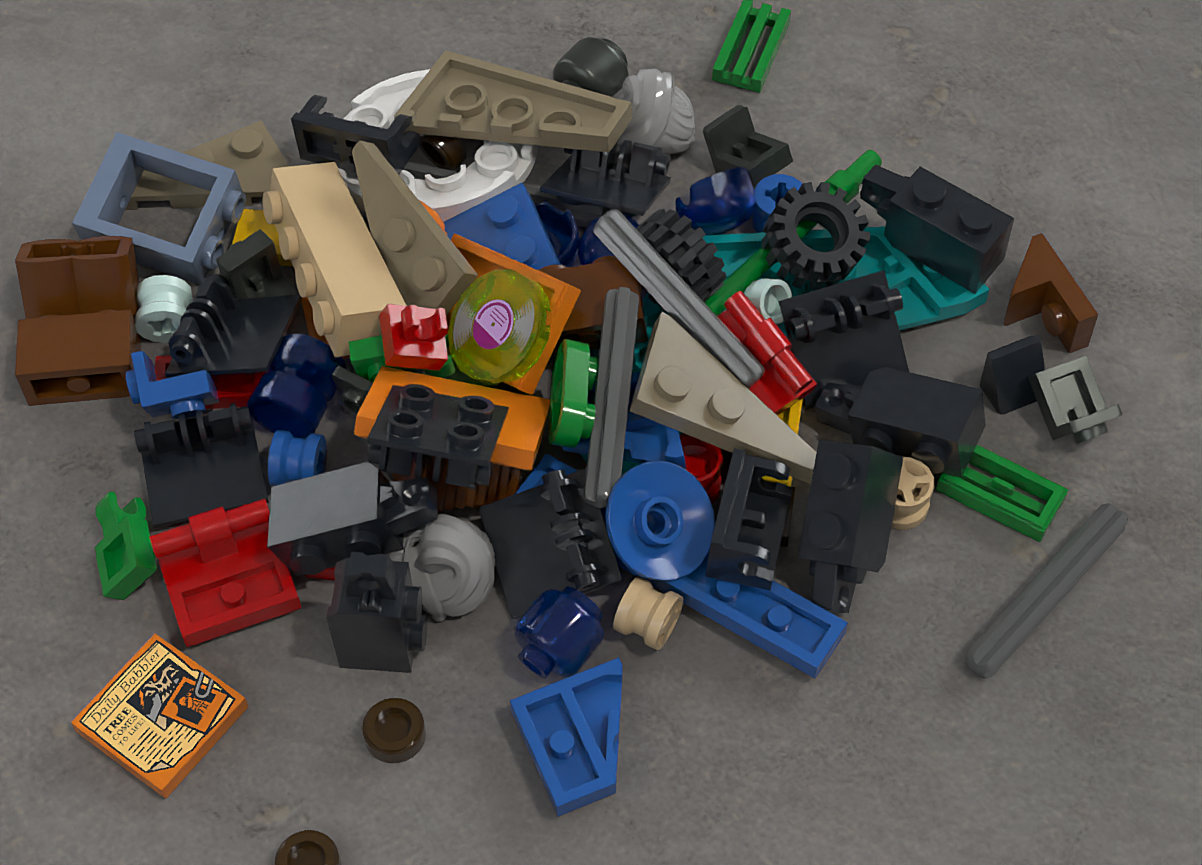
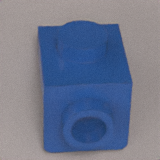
M144 351L131 353L134 370L126 371L129 394L133 404L141 403L142 408L152 417L171 414L172 419H179L178 415L185 414L186 419L196 417V411L202 410L204 414L206 412V405L219 403L215 380L206 370L157 381L153 361Z

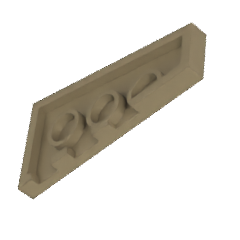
M447 50L443 52L394 115V119L399 114L412 116V122L406 128V133L412 131L426 135L610 152L633 119L631 102Z

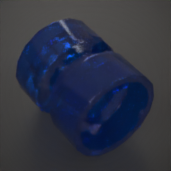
M304 334L286 335L268 372L262 374L246 404L249 407L250 415L256 422L272 433H275L277 430L291 432L295 438H307L311 433H315L327 410L326 402L331 401L337 391L331 375L337 366L347 369L345 361L341 356L335 357L328 344L314 337Z

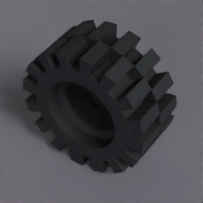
M812 182L803 183L798 191L795 187L787 191L772 211L762 231L766 233L762 239V250L771 249L765 258L769 266L779 262L782 266L776 275L782 280L785 279L788 273L794 275L795 279L792 286L800 289L807 280L810 281V291L821 289L825 283L827 286L838 284L841 279L844 280L863 257L867 250L864 247L870 240V232L863 231L869 224L866 214L859 217L855 216L861 205L856 199L847 205L843 198L848 192L840 187L834 195L829 194V183L821 182L815 192ZM802 221H812L820 224L831 234L834 240L833 249L829 252H818L809 248L799 238L797 225Z
M659 209L636 229L705 303L724 285L723 281L726 279V273L721 270L725 266L722 258L713 255L718 249L713 242L708 244L705 242L703 237L706 233L700 227L696 230L691 227V219L684 215L679 220L677 211L670 209L666 212L665 209ZM649 294L648 298L656 304L657 301Z

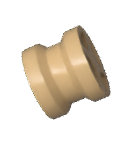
M911 457L903 458L897 494L902 495L903 501L896 498L891 526L892 529L908 530L917 527L925 520L930 507V498L934 490V477L930 469L921 461Z
M637 576L631 582L620 601L615 614L613 629L624 635L638 634L643 637L645 645L658 651L667 642L677 623L683 606V596L673 591L664 594L654 590L652 582Z

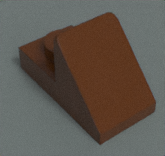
M1043 233L1032 236L1010 295L1003 324L1008 326L1041 313L1047 331L1052 336H1057L1070 354L1089 346L1098 313Z

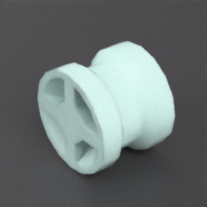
M168 275L152 276L139 283L136 291V300L141 308L135 316L137 333L150 341L168 343L171 335L177 331L180 319L192 300L191 287L184 280Z

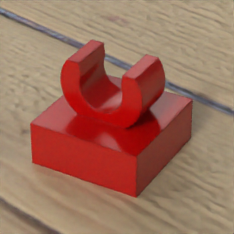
M387 304L379 315L386 366L439 371L448 360L445 341L448 326L445 308L432 309L417 307V305L405 306Z

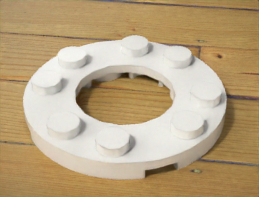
M429 70L399 75L367 89L351 101L352 110L343 119L366 122L367 125L388 129L394 121V115ZM484 140V145L475 154V161L467 168L466 164L460 165V172L449 177L435 179L430 174L425 175V180L414 179L413 175L405 170H402L399 176L417 199L435 210L444 222L524 182L534 166L538 145ZM339 169L358 209L366 213L357 173Z

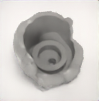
M657 68L640 69L636 75L625 78L623 89L619 90L613 97L631 102L633 119L617 140L616 153H619L624 140H630L632 147L635 142L662 148V153L668 155L685 151L694 144L695 115L693 106L684 91L675 86L674 77L670 72H660Z
M437 514V520L404 532L403 550L386 554L390 556L392 561L409 562L413 586L422 587V609L431 614L432 619L437 622L444 621L447 616L466 615L477 610L486 601L495 579V554L486 533L480 531L476 525L468 521H462L445 514Z

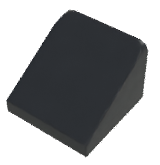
M1038 335L1028 336L992 350L987 354L980 387L1000 415L1037 402L1028 377L1045 370L1042 343Z

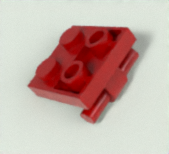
M738 291L728 298L724 303L727 310L717 317L764 366L765 372L763 376L749 390L776 415H779L810 394L817 383L790 351L792 347L791 342L771 318L765 319L742 291Z
M265 498L228 511H224L223 506L188 517L189 524L149 536L156 559L159 561L186 648L302 608L289 568L267 547L270 511Z

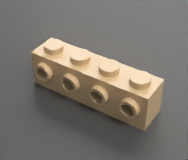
M329 162L273 168L270 191L263 194L265 219L268 224H274L279 234L280 251L284 260H291L300 296L308 297L313 308V321L317 333L320 336L325 335L335 357L350 355L348 342L381 335L379 315L387 304L405 306L406 304L336 163Z

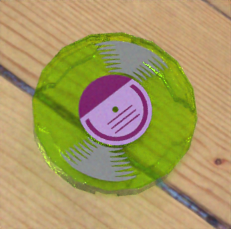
M512 269L493 270L477 278L462 293L452 312L448 332L450 354L461 372L482 383L498 385L496 383L504 380L512 382L523 377L538 362L548 342L551 328L546 325V310L551 312L549 298L539 283Z

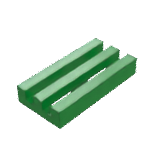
M743 0L713 66L712 81L760 93L790 24L791 10L781 8L780 13L777 14L772 12V5L762 3L761 8L757 9L753 8V0ZM749 21L754 22L733 72H729L728 69ZM765 27H773L753 76H744Z
M979 445L976 446L969 463L996 477L992 479L969 467H966L962 478L942 473L938 480L936 491L1038 542L1042 541L1048 526L1052 524L1058 509L1063 505L1069 489ZM1014 486L1046 501L1047 504L1044 505L1014 490Z

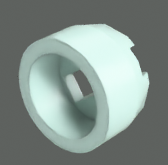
M764 278L752 282L744 293L765 319L771 318L775 324L783 322L778 301L792 297L787 283L779 279Z

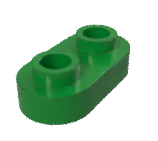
M564 339L558 349L551 382L548 440L552 445L574 449L580 438L588 439L591 435L595 420V405L587 403L588 391H591L595 382L598 360L597 357L590 356V349L587 343Z

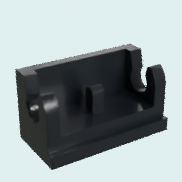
M320 95L312 96L300 113L296 112L291 118L301 160L318 164L335 162L339 169L356 172L352 149L359 140L374 143L398 175H400L420 145L418 133L408 131L404 135L406 128L412 122V116L399 114L388 129L367 125L366 122L337 118L334 117L333 113L324 112L319 114V111L324 108L327 102V97Z
M734 448L711 540L706 577L771 590L793 488L779 482H768L762 477L769 476L777 480H788L790 473L788 466L778 461L746 455L745 450Z

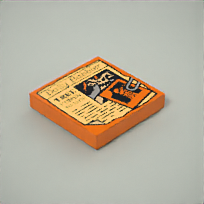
M155 633L75 717L71 724L75 732L166 799L249 706L244 696Z

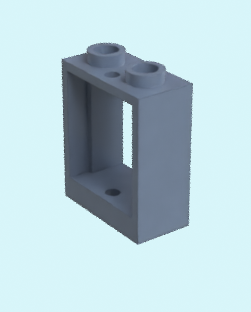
M116 132L72 225L81 240L100 236L133 238L136 264L199 284L202 279L206 278L210 269L214 270L218 267L216 258L224 253V237L230 224L237 223L241 218L245 207L246 195L243 193L236 171ZM144 170L211 191L185 247L118 225Z

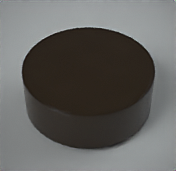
M419 134L420 149L438 168L454 171L467 158L466 151L457 137Z
M388 698L379 701L368 710L363 720L362 731L369 752L380 761L386 763L407 761L413 758L424 745L426 729L422 713L415 704L406 699Z
M304 830L292 834L283 841L277 850L275 865H341V859L338 849L330 837L319 831Z

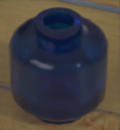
M566 586L562 591L557 589L544 590L514 627L516 641L522 648V651L518 654V659L530 671L543 679H546L551 672L561 677H570L577 674L604 639V629L599 622L603 618V613L592 600L573 587Z

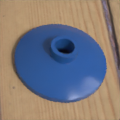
M650 461L629 469L614 485L606 507V527L614 551L629 569L644 578L656 581L682 578L699 567L710 550L715 528L714 513L710 499L701 483L690 472L676 464L665 461ZM647 514L651 515L655 520L656 529L654 533L648 528Z

